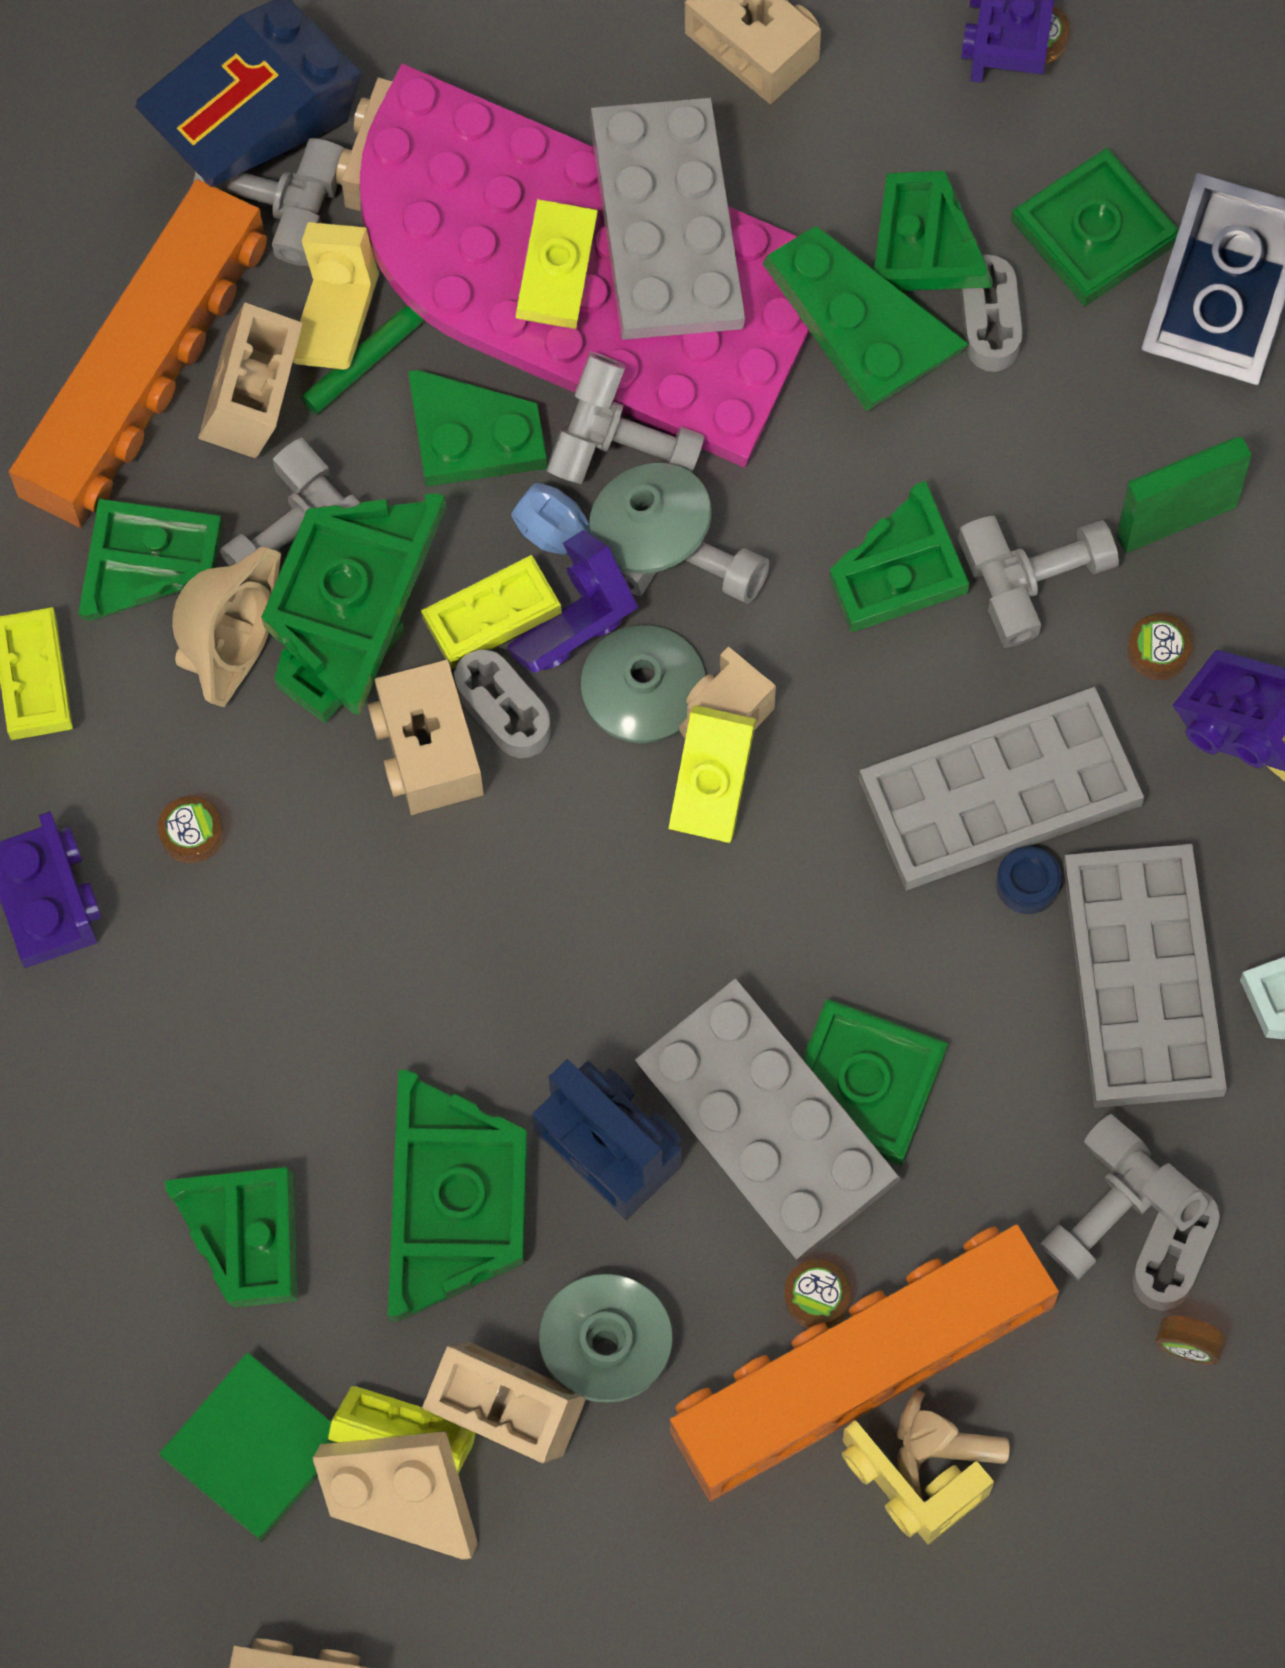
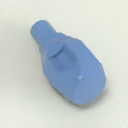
M535 482L528 489L511 513V518L523 536L540 549L566 556L568 553L563 542L580 531L584 530L590 534L589 523L578 504L559 489Z

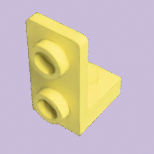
M308 222L302 238V245L313 282L300 320L303 324L293 363L296 365L348 369L353 360L378 280L379 271L373 256L366 227Z
M856 1420L844 1428L843 1442L847 1449L842 1452V1456L845 1462L864 1484L867 1485L872 1480H875L890 1499L885 1504L888 1514L908 1537L918 1532L927 1545H929L991 1493L994 1481L982 1466L975 1461L963 1472L956 1465H953L940 1474L924 1490L930 1497L924 1503Z

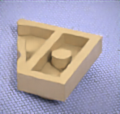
M446 1432L320 1444L313 1456V1461L330 1517L459 1559L472 1558L478 1542Z

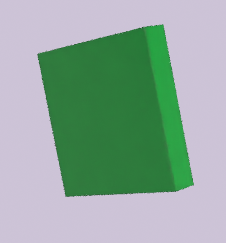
M1108 147L1014 208L1011 213L1012 223L1084 307L1172 249L1179 231Z
M1236 436L1130 480L1127 485L1116 535L1125 553L1237 508L1252 456L1243 437L1238 438Z
M826 998L803 1056V1061L885 1160L902 1166L947 1051L948 1043Z
M247 1352L159 1452V1455L168 1465L262 1543L318 1478L313 1456L320 1444L338 1442L328 1439L332 1423Z

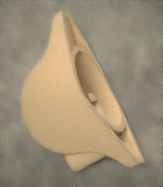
M260 547L236 564L202 571L189 580L179 594L174 607L172 621L174 638L179 647L175 661L180 668L199 675L204 698L211 704L225 707L259 657L266 643L269 632L264 628L261 616L279 576L281 553L278 551Z

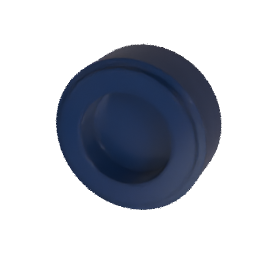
M1037 847L1017 848L1008 853L999 865L996 878L997 893L1002 902L1013 911L1022 914L1042 912L1049 908L1058 896L1062 878L1061 870L1055 858L1045 850Z

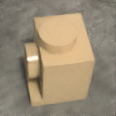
M728 646L720 654V673L716 677L711 674L704 676L689 693L686 699L688 704L687 718L679 725V731L686 739L690 712L694 705L755 718L756 729L775 709L776 685Z

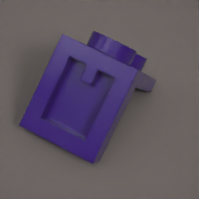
M584 530L563 542L573 563L567 567V573L582 597L564 608L562 614L534 627L507 646L512 657L532 673L560 665L570 656L573 649L592 637L610 633L620 625L623 617L638 608L609 547Z

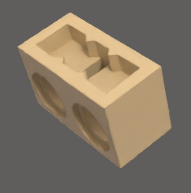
M468 1341L447 1346L422 1409L536 1461L545 1463L563 1457L586 1399L580 1394L567 1391L552 1378Z

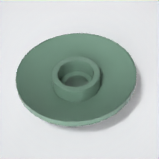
M669 463L643 464L621 473L600 492L590 514V535L609 547L620 570L639 574L663 571L687 559L703 542L712 518L711 501L703 483L689 470ZM653 504V505H652L649 509H647V510L638 511L639 509H641L642 507H644V506H646V505Z
M652 625L625 627L603 638L588 655L581 675L582 699L590 717L609 735L626 742L638 744L660 742L680 733L678 727L687 718L688 704L686 699L694 686L705 676V671L695 649L684 638L673 631ZM640 668L650 669L655 674L653 679L646 683L635 681L631 675L636 669Z
M612 1274L587 1276L564 1287L547 1306L539 1330L541 1356L551 1376L567 1391L575 1392L584 1396V1399L595 1402L627 1400L650 1388L665 1370L671 1355L673 1342L669 1316L656 1295L637 1281ZM607 1338L617 1345V1350L610 1355H601L594 1350L593 1344L599 1339Z

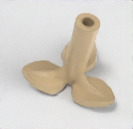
M915 1390L907 1402L899 1422L897 1438L903 1440L904 1446L898 1452L897 1465L899 1473L922 1501L919 1469L921 1463L930 1457L1005 1464L1007 1462L1009 1441L1006 1437L958 1433L956 1426L941 1415L931 1411H920L921 1402L926 1393Z

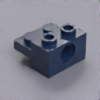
M567 1058L548 1076L551 1096L532 1113L534 1132L617 1213L627 1220L682 1167L681 1148L677 1146L681 1142V1138L676 1130L659 1114L654 1112L648 1118L631 1101L635 1094L630 1086L612 1069L608 1068L601 1073L589 1060L578 1069ZM595 1134L604 1142V1144L607 1147L602 1146L595 1140Z

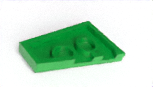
M818 226L812 227L769 253L762 263L866 412L961 354L968 346L966 341Z

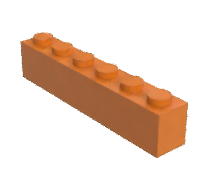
M195 180L10 468L9 474L18 498L79 528L83 527L92 512H97L99 499H109L113 489L112 479L123 462L130 463L137 456L143 444L145 427L154 413L161 414L169 405L175 391V380L185 364L192 365L200 356L206 342L205 332L216 315L219 317L224 316L231 307L237 291L236 283L247 267L250 269L254 268L263 256L267 237L264 233L259 208L215 187H210L201 180Z
M1018 1224L1000 1233L997 1226L978 1233L963 1245L966 1252L945 1265H943L940 1258L921 1265L906 1277L909 1284L888 1297H886L882 1290L864 1297L849 1309V1313L852 1316L831 1329L827 1327L826 1323L817 1324L792 1340L791 1344L794 1348L792 1351L772 1362L768 1355L760 1356L748 1362L733 1374L736 1380L735 1383L715 1394L712 1393L710 1388L701 1389L678 1403L675 1407L678 1415L670 1418V1434L709 1502L1054 1308L1059 1291Z

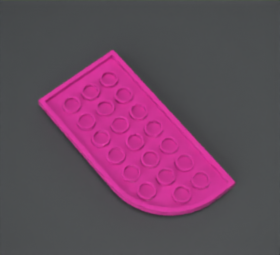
M402 63L368 131L362 152L359 186L363 227L367 229L373 256L396 293L422 319L445 335L575 393L589 351L623 363L625 370L613 399L614 402L623 405L621 414L673 437L676 436L680 426L704 434L701 449L745 468L809 333V329L762 264L769 253L798 236L728 206L745 314L743 329L621 340L594 148ZM537 199L598 210L576 329L516 319L517 304Z

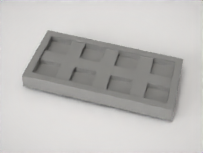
M711 98L591 108L589 120L621 340L743 329L745 314Z
M1096 687L859 770L860 784L905 891L1007 855L1017 848L1029 847L1141 807L1144 800L1143 793Z
M1184 844L1065 855L1063 870L1094 1108L1224 1097L1227 1085L1193 845Z
M736 978L635 1059L637 1064L798 1263L802 1262L901 1181L892 1167Z

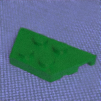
M438 493L424 494L425 501L391 506L387 505L386 499L361 502L352 508H342L334 505L307 509L262 613L261 619L264 628L353 714H361L375 681L374 679L380 669L447 507L444 495Z
M398 1070L388 1295L389 1322H400L524 1264L527 1130L500 1116L492 1117L480 1111L476 1104L454 1093L450 1096L420 1081L419 1075L409 1070Z

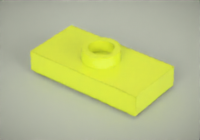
M537 199L517 304L516 319L576 329L598 210Z
M530 555L421 610L426 626L445 659H448L450 668L453 669L457 667L458 662L466 654L475 650H491L562 614L560 602L533 556Z
M53 607L0 616V683L7 732L11 740L73 729L57 618Z
M697 705L693 706L690 712L668 829L723 842H731L735 831L756 724L755 718Z
M351 1386L332 1419L328 1439L335 1442H348L446 1432L459 1474L474 1444L476 1433L422 1409L420 1406L357 1386Z

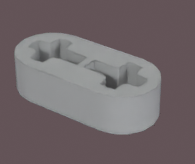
M983 255L993 279L992 283L994 286H997L995 302L992 304L985 303L983 288L960 290L964 337L968 343L966 351L972 363L985 371L998 372L1013 365L1020 354L1022 323L1017 279L1013 267L1006 260L995 255ZM988 323H997L998 337L1003 341L1002 349L992 350L989 342L985 340Z
M485 649L475 650L466 654L458 662L454 672L455 686L462 705L499 748L509 756L531 758L541 753L548 745L551 736L549 712L543 702L498 653ZM477 671L484 677L495 673L493 676L494 685L499 697L494 699L482 686L471 690L473 687L471 675ZM511 709L523 722L534 718V734L527 737L523 732L519 731L511 736V720L506 711Z
M1202 1189L1200 1190L1209 1202V1205L1198 1221L1206 1225V1227L1194 1226L1185 1244L1173 1239L1177 1227L1161 1213L1158 1212L1132 1277L1134 1293L1140 1302L1149 1308L1160 1311L1174 1309L1184 1302L1191 1291L1217 1230L1220 1218L1218 1205L1212 1196ZM1166 1253L1179 1258L1172 1278L1181 1283V1286L1169 1284L1165 1292L1162 1293L1152 1288L1154 1277L1146 1273L1145 1270L1158 1271Z

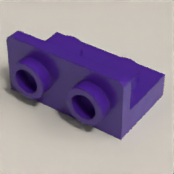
M970 0L969 8L980 9L978 24L966 23L961 59L972 60L970 81L982 83L985 67L1043 74L1054 0Z
M1216 649L1172 705L1187 727L1185 731L1187 738L1197 748L1208 754L1214 755L1219 751L1239 757L1243 762L1255 768H1262L1265 765L1285 771V743L1282 740L1285 736V668Z
M51 811L38 815L42 827L0 841V901L24 968L96 944L97 940L91 922L102 918L90 882L77 885L71 866L83 861L71 827L67 826L58 830Z

